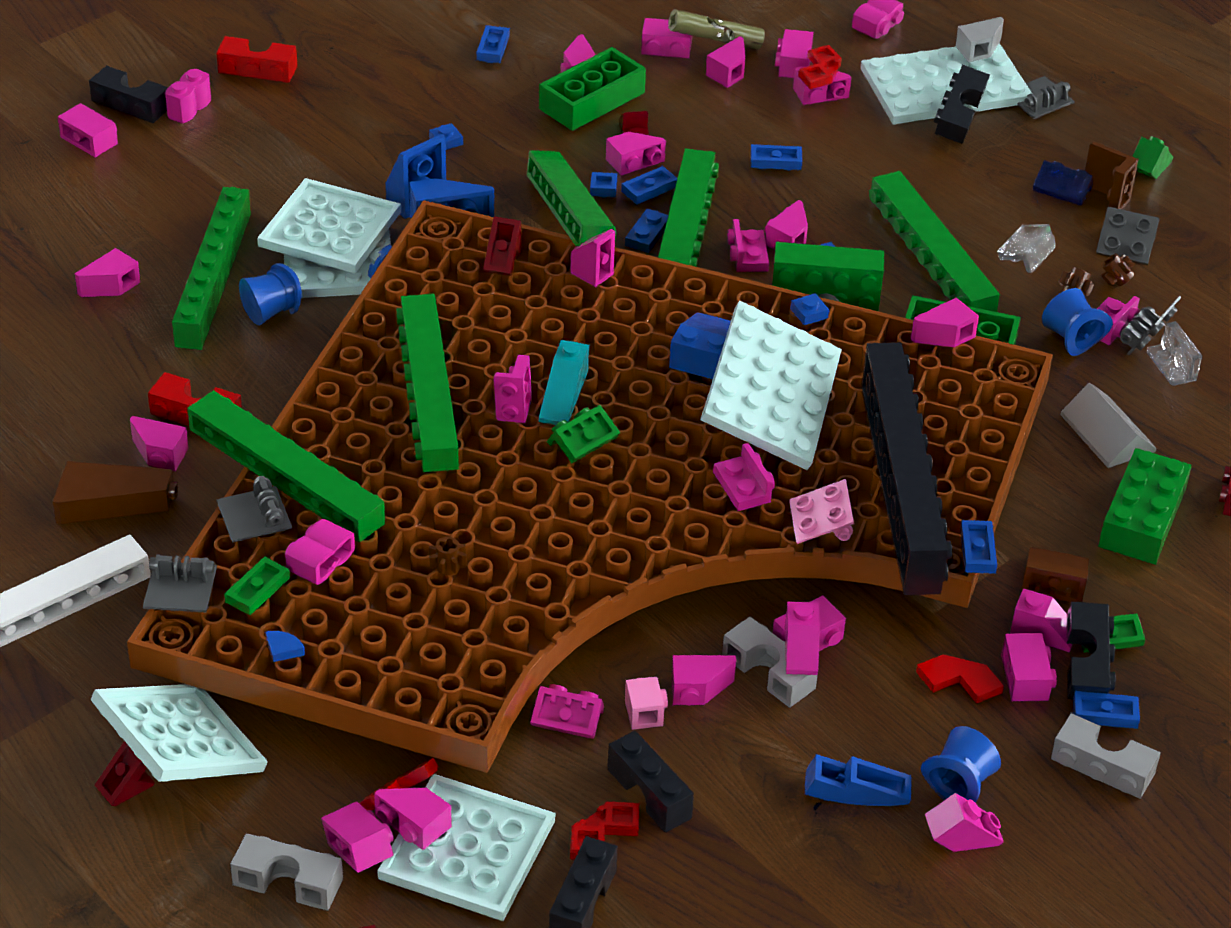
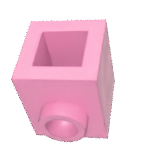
M648 677L626 680L625 704L631 729L663 726L664 708H667L668 700L666 690L660 689L658 678Z

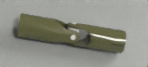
M676 9L671 12L668 21L669 30L673 32L711 38L725 43H729L741 36L744 39V47L756 50L762 47L765 38L763 28L721 19H710L704 15Z

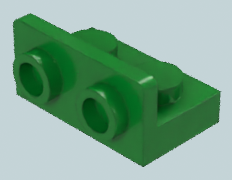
M598 405L591 410L588 407L582 409L574 416L575 419L570 422L562 420L551 429L553 433L547 440V443L550 446L558 443L570 462L574 463L616 439L620 431L602 406Z

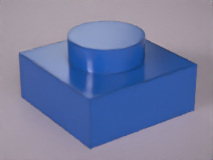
M452 123L429 130L430 139L440 134L445 135L446 150L463 145V136Z
M592 172L590 194L602 198L616 197L618 173Z
M816 293L791 300L790 309L803 325L829 318V308Z

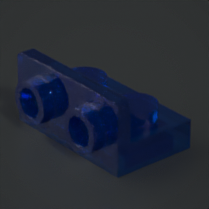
M1044 160L1033 184V191L1082 206L1087 192L1092 190L1093 175L1081 169L1074 170L1065 167L1059 162Z

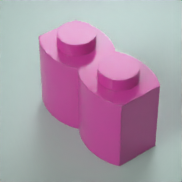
M869 0L854 12L852 28L878 39L882 35H886L890 28L902 21L904 16L903 3L897 0Z
M195 68L190 69L182 75L180 81L173 83L167 88L165 95L168 119L182 124L195 117L198 110L205 108L210 103L209 73Z
M326 519L319 520L307 529L305 536L292 542L287 547L285 552L286 568L290 572L316 585L322 583L331 575L335 567L342 565L354 552V533Z

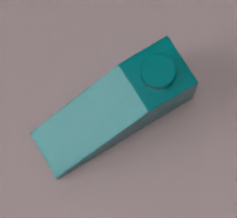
M560 341L553 359L539 414V422L556 425L562 420L570 421L588 373L589 345L574 341Z

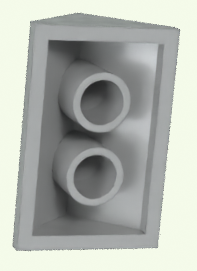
M1090 382L1061 411V416L1107 468L1130 461L1135 448L1152 453L1156 452V447L1117 404Z

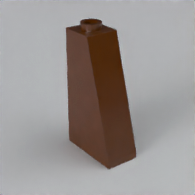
M66 461L53 499L56 524L169 511L172 499H177L178 482L173 481L172 469Z

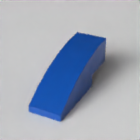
M816 754L806 768L805 795L854 805H908L911 801V775L853 756L845 764Z

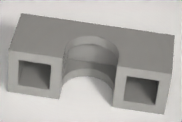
M748 617L724 634L722 655H736V667L744 673L752 667L759 665L770 667L767 691L789 708L816 689L817 675L786 674L785 641H782L771 633L766 626L759 624L753 618Z
M1071 713L1055 738L1051 759L1063 766L1070 767L1095 780H1099L1124 793L1141 799L1156 773L1161 752L1133 740H1130L1123 750L1108 751L1097 743L1101 726Z
M247 833L230 864L234 886L265 894L267 887L274 879L291 877L295 879L297 903L327 911L343 881L342 858L335 857L329 853H319L304 849L299 845H289L274 841L265 836H255Z

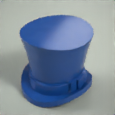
M276 263L270 267L266 275L242 278L239 282L242 305L249 318L256 325H262L281 311L289 310L290 314H294L300 307L302 291L299 278L290 267L284 264Z
M1078 288L1067 289L1058 294L1048 303L1042 314V324L1044 327L1065 338V348L1072 356L1080 355L1098 343L1108 334L1113 325L1110 315L1103 310L1091 308L1083 292Z
M959 726L952 729L949 733L941 755L929 757L922 763L921 772L931 788L943 801L956 793L966 800L970 799L976 803L980 795L981 782L999 770L1001 759L994 744L981 732L970 727Z

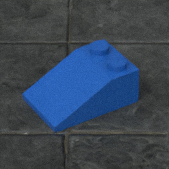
M440 134L401 152L386 181V200L400 203V215L405 219L410 217L409 182L434 178L446 180V138L444 134Z
M437 178L409 182L410 219L423 200L494 217V188L491 186Z
M697 312L681 323L671 340L669 368L713 379L731 321Z

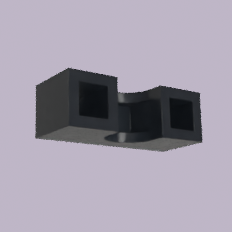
M963 64L959 73H953L949 83V87H952V90H946L941 103L945 107L944 109H938L934 119V123L938 124L935 134L963 144L975 114V110L969 109L963 104L978 108L990 74Z
M105 66L89 80L91 101L151 123L157 121L167 112L165 92L168 87L147 80L141 86L129 87L127 72L110 66Z
M1071 601L1066 616L1067 644L1082 645L1088 649L1091 656L1071 658L1067 670V699L1073 700L1075 691L1108 694L1109 691H1114L1116 680L1115 672H1110V663L1114 662L1115 645L1110 644L1109 635H1113L1114 617L1109 616V604Z
M636 730L609 744L607 770L626 790L636 785L640 787L646 800V812L665 833L692 819L694 793Z
M588 836L585 837L549 912V928H591L598 895H606L617 871V845Z

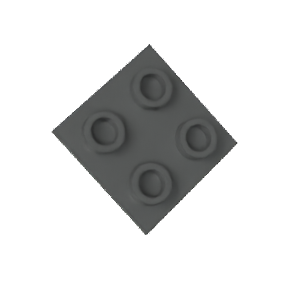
M1046 76L1026 83L1032 93L1028 94L1027 98L1023 102H1018L1017 105L1035 119L1073 104L1074 100L1068 96V92L1071 90L1068 82L1061 81L1058 84H1054Z
M1108 207L1096 254L1111 256L1115 253L1119 256L1124 254L1133 262L1148 265L1160 218Z
M1179 296L1161 316L1156 314L1152 307L1141 308L1139 313L1133 317L1120 333V340L1131 347V350L1127 353L1128 356L1135 348L1141 351L1151 340L1148 335L1150 334L1153 337L1163 328L1165 323L1162 319L1167 322L1178 309L1175 307V304L1182 297Z
M258 476L254 480L253 491L216 499L232 543L292 529L277 487H272L270 479L265 476Z
M157 554L156 557H150L149 569L152 570L143 609L207 613L217 565H215L214 561H209L208 557L191 558L190 561V557L185 556L184 563H181L180 556L177 555L174 562L172 556Z

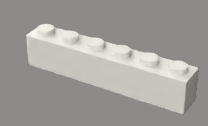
M127 535L0 593V647L150 578L148 555L131 535Z

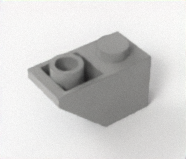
M998 17L958 26L956 48L968 62L990 58L1001 41L1004 19Z

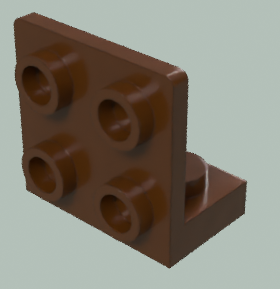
M1093 141L1089 145L1083 185L1107 194L1108 207L1122 210L1131 200L1138 159Z
M1030 547L1022 590L1024 588L1058 600L1082 602L1089 571V558Z

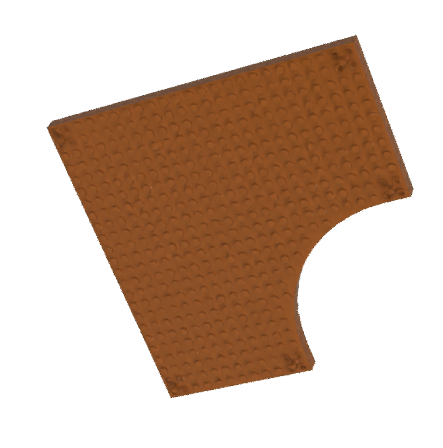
M423 200L272 425L278 433L292 439L306 451L312 452L318 459L329 466L335 467L338 472L350 480L356 481L370 493L378 495L385 505V524L360 543L355 540V550L342 565L335 567L331 575L322 583L316 585L290 572V579L255 612L248 615L225 603L224 593L263 557H267L286 567L285 552L287 547L292 542L305 536L307 529L323 518L277 488L292 529L232 543L220 509L217 507L185 554V556L190 557V561L191 558L208 557L209 561H214L215 565H217L207 613L148 609L128 639L127 647L130 668L488 773L523 706L547 675L581 644L606 627L640 609L671 597L703 588L758 579H835L868 583L903 591L861 388L867 343H902L904 354L909 355L910 366L908 374H913L914 377L913 393L918 395L917 413L922 414V434H926L928 440L926 453L932 456L931 475H936L937 478L936 497H941L942 513L940 516L945 518L947 522V535L945 538L946 541H951L952 558L946 561L948 565V581H943L941 594L920 596L968 608L980 573H965L960 533L961 520L992 521L993 532H995L1049 379L1053 354L976 336L956 347L914 343L911 340L913 320L821 297L819 298L829 308V318L803 325L790 309L791 300L808 296L809 294L615 247L614 275L597 287H594L571 273L570 256L571 251L576 246L568 235L521 224L520 255L515 256L512 276L484 272L483 267L493 217ZM435 294L459 447L458 470L423 472L421 460L416 461L414 443L419 442V440H413L412 422H416V420H410L409 403L413 402V400H407L406 383L411 382L405 381L404 364H408V362H402L401 345H405V343H400L398 327L403 325H397L396 308H401V296ZM739 301L754 306L764 313L779 318L787 324L804 330L808 334L842 349L813 463L808 470H805L750 444L754 452L759 453L766 471L772 473L775 488L772 489L771 503L737 511L713 473L714 463L740 457L742 444L748 442L700 420L713 379L669 368L671 340L681 323L697 312L731 321L734 309ZM561 340L589 345L588 373L570 421L575 419L574 416L582 409L588 407L591 410L601 405L620 431L616 439L574 463L570 462L558 443L552 446L547 443V440L553 433L551 429L555 425L539 422V414L553 359ZM518 355L530 356L532 402L526 422L499 421L496 419L494 375L496 372L509 373L510 366H515ZM244 467L224 498L253 491L254 480L258 475ZM846 479L855 523L851 525L853 533L850 539L841 541L835 536L834 532H830L797 544L789 499ZM453 537L458 540L459 545H466L467 565L460 566L457 574L441 575L436 568H430L429 546H436L439 538ZM283 631L294 635L304 645L305 656L273 662L265 632Z

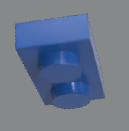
M486 25L476 52V60L487 63H501L510 36V28Z
M751 144V168L802 170V146Z
M661 166L622 183L621 192L637 205L674 189L678 178L664 166Z
M646 209L625 237V246L649 253L665 232L668 215Z
M961 520L960 533L965 573L996 574L997 557L992 521Z
M1075 691L1074 715L1097 725L1138 729L1140 722L1139 697Z

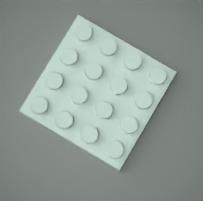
M305 178L258 236V247L356 274L401 213V204Z
M389 229L356 274L284 254V265L290 267L299 278L302 291L301 298L360 295L371 279L368 276L370 264H374L380 256L378 252L389 244L391 245Z
M187 684L95 689L91 701L101 712L102 716L108 720L118 735L123 738L159 782L263 772L268 763L204 689Z
M433 774L425 788H428L451 805L452 827L424 850L414 843L407 842L399 832L391 846L394 856L382 862L378 869V879L504 921L555 823V813Z

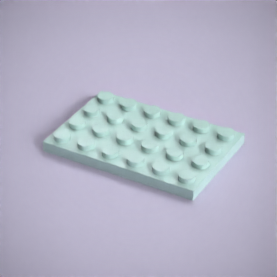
M1000 43L990 58L968 62L956 47H943L936 50L897 54L861 61V70L893 125L935 118L938 109H944L945 105L941 104L946 90H952V87H949L954 72L959 73L962 64L990 74L978 108L963 104L965 107L975 110V112L1017 106L1018 102H1023L1028 94L1032 93Z
M739 301L733 312L700 420L808 470L813 463L842 349L810 335L804 330L787 324L779 318L764 313L754 306Z

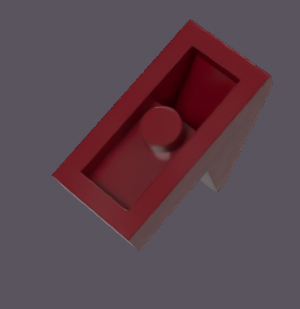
M648 111L622 113L619 118L621 133L633 132L649 135Z
M493 217L483 267L484 272L512 276L515 256L520 255L521 220Z
M124 741L95 783V787L111 806H117L149 789L155 782L145 771L147 767Z

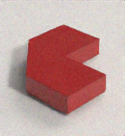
M830 45L808 50L807 58L814 65L799 69L798 77L810 90L832 84L841 65V57Z
M944 654L917 664L916 673L932 693L960 683L976 704L1003 693L1004 685L985 664Z
M433 757L406 771L379 789L410 788L432 776L439 766ZM377 790L359 802L367 811L375 810L374 793Z
M607 801L599 806L597 812L587 819H581L572 825L570 859L575 860L586 836L605 841V835L638 836L640 803Z

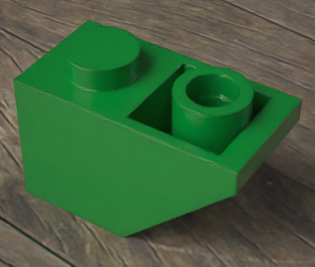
M1150 136L1149 139L1141 137L1132 156L1138 159L1137 172L1157 179L1167 168L1174 157L1168 151L1169 148L1164 145V141Z

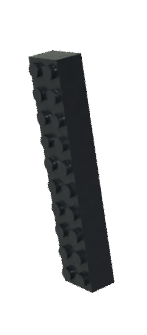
M867 343L861 388L903 594H941L943 581H948V565L946 561L952 558L951 541H946L945 538L947 535V522L945 518L940 516L942 513L941 497H936L937 478L936 475H931L932 456L926 453L928 440L927 435L922 434V414L917 413L918 395L913 393L914 377L913 374H908L910 366L909 355L904 354L902 343Z

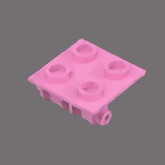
M846 479L789 499L797 544L830 532H834L835 536L841 541L850 539L853 533L851 525L855 523Z

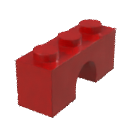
M225 36L216 52L218 73L290 83L297 68L295 45L272 42L270 48L266 51L253 52L249 49V39Z
M166 372L162 374L148 392L150 414L188 426L187 408L201 399L192 398L190 379ZM217 387L213 389L242 408L240 394Z

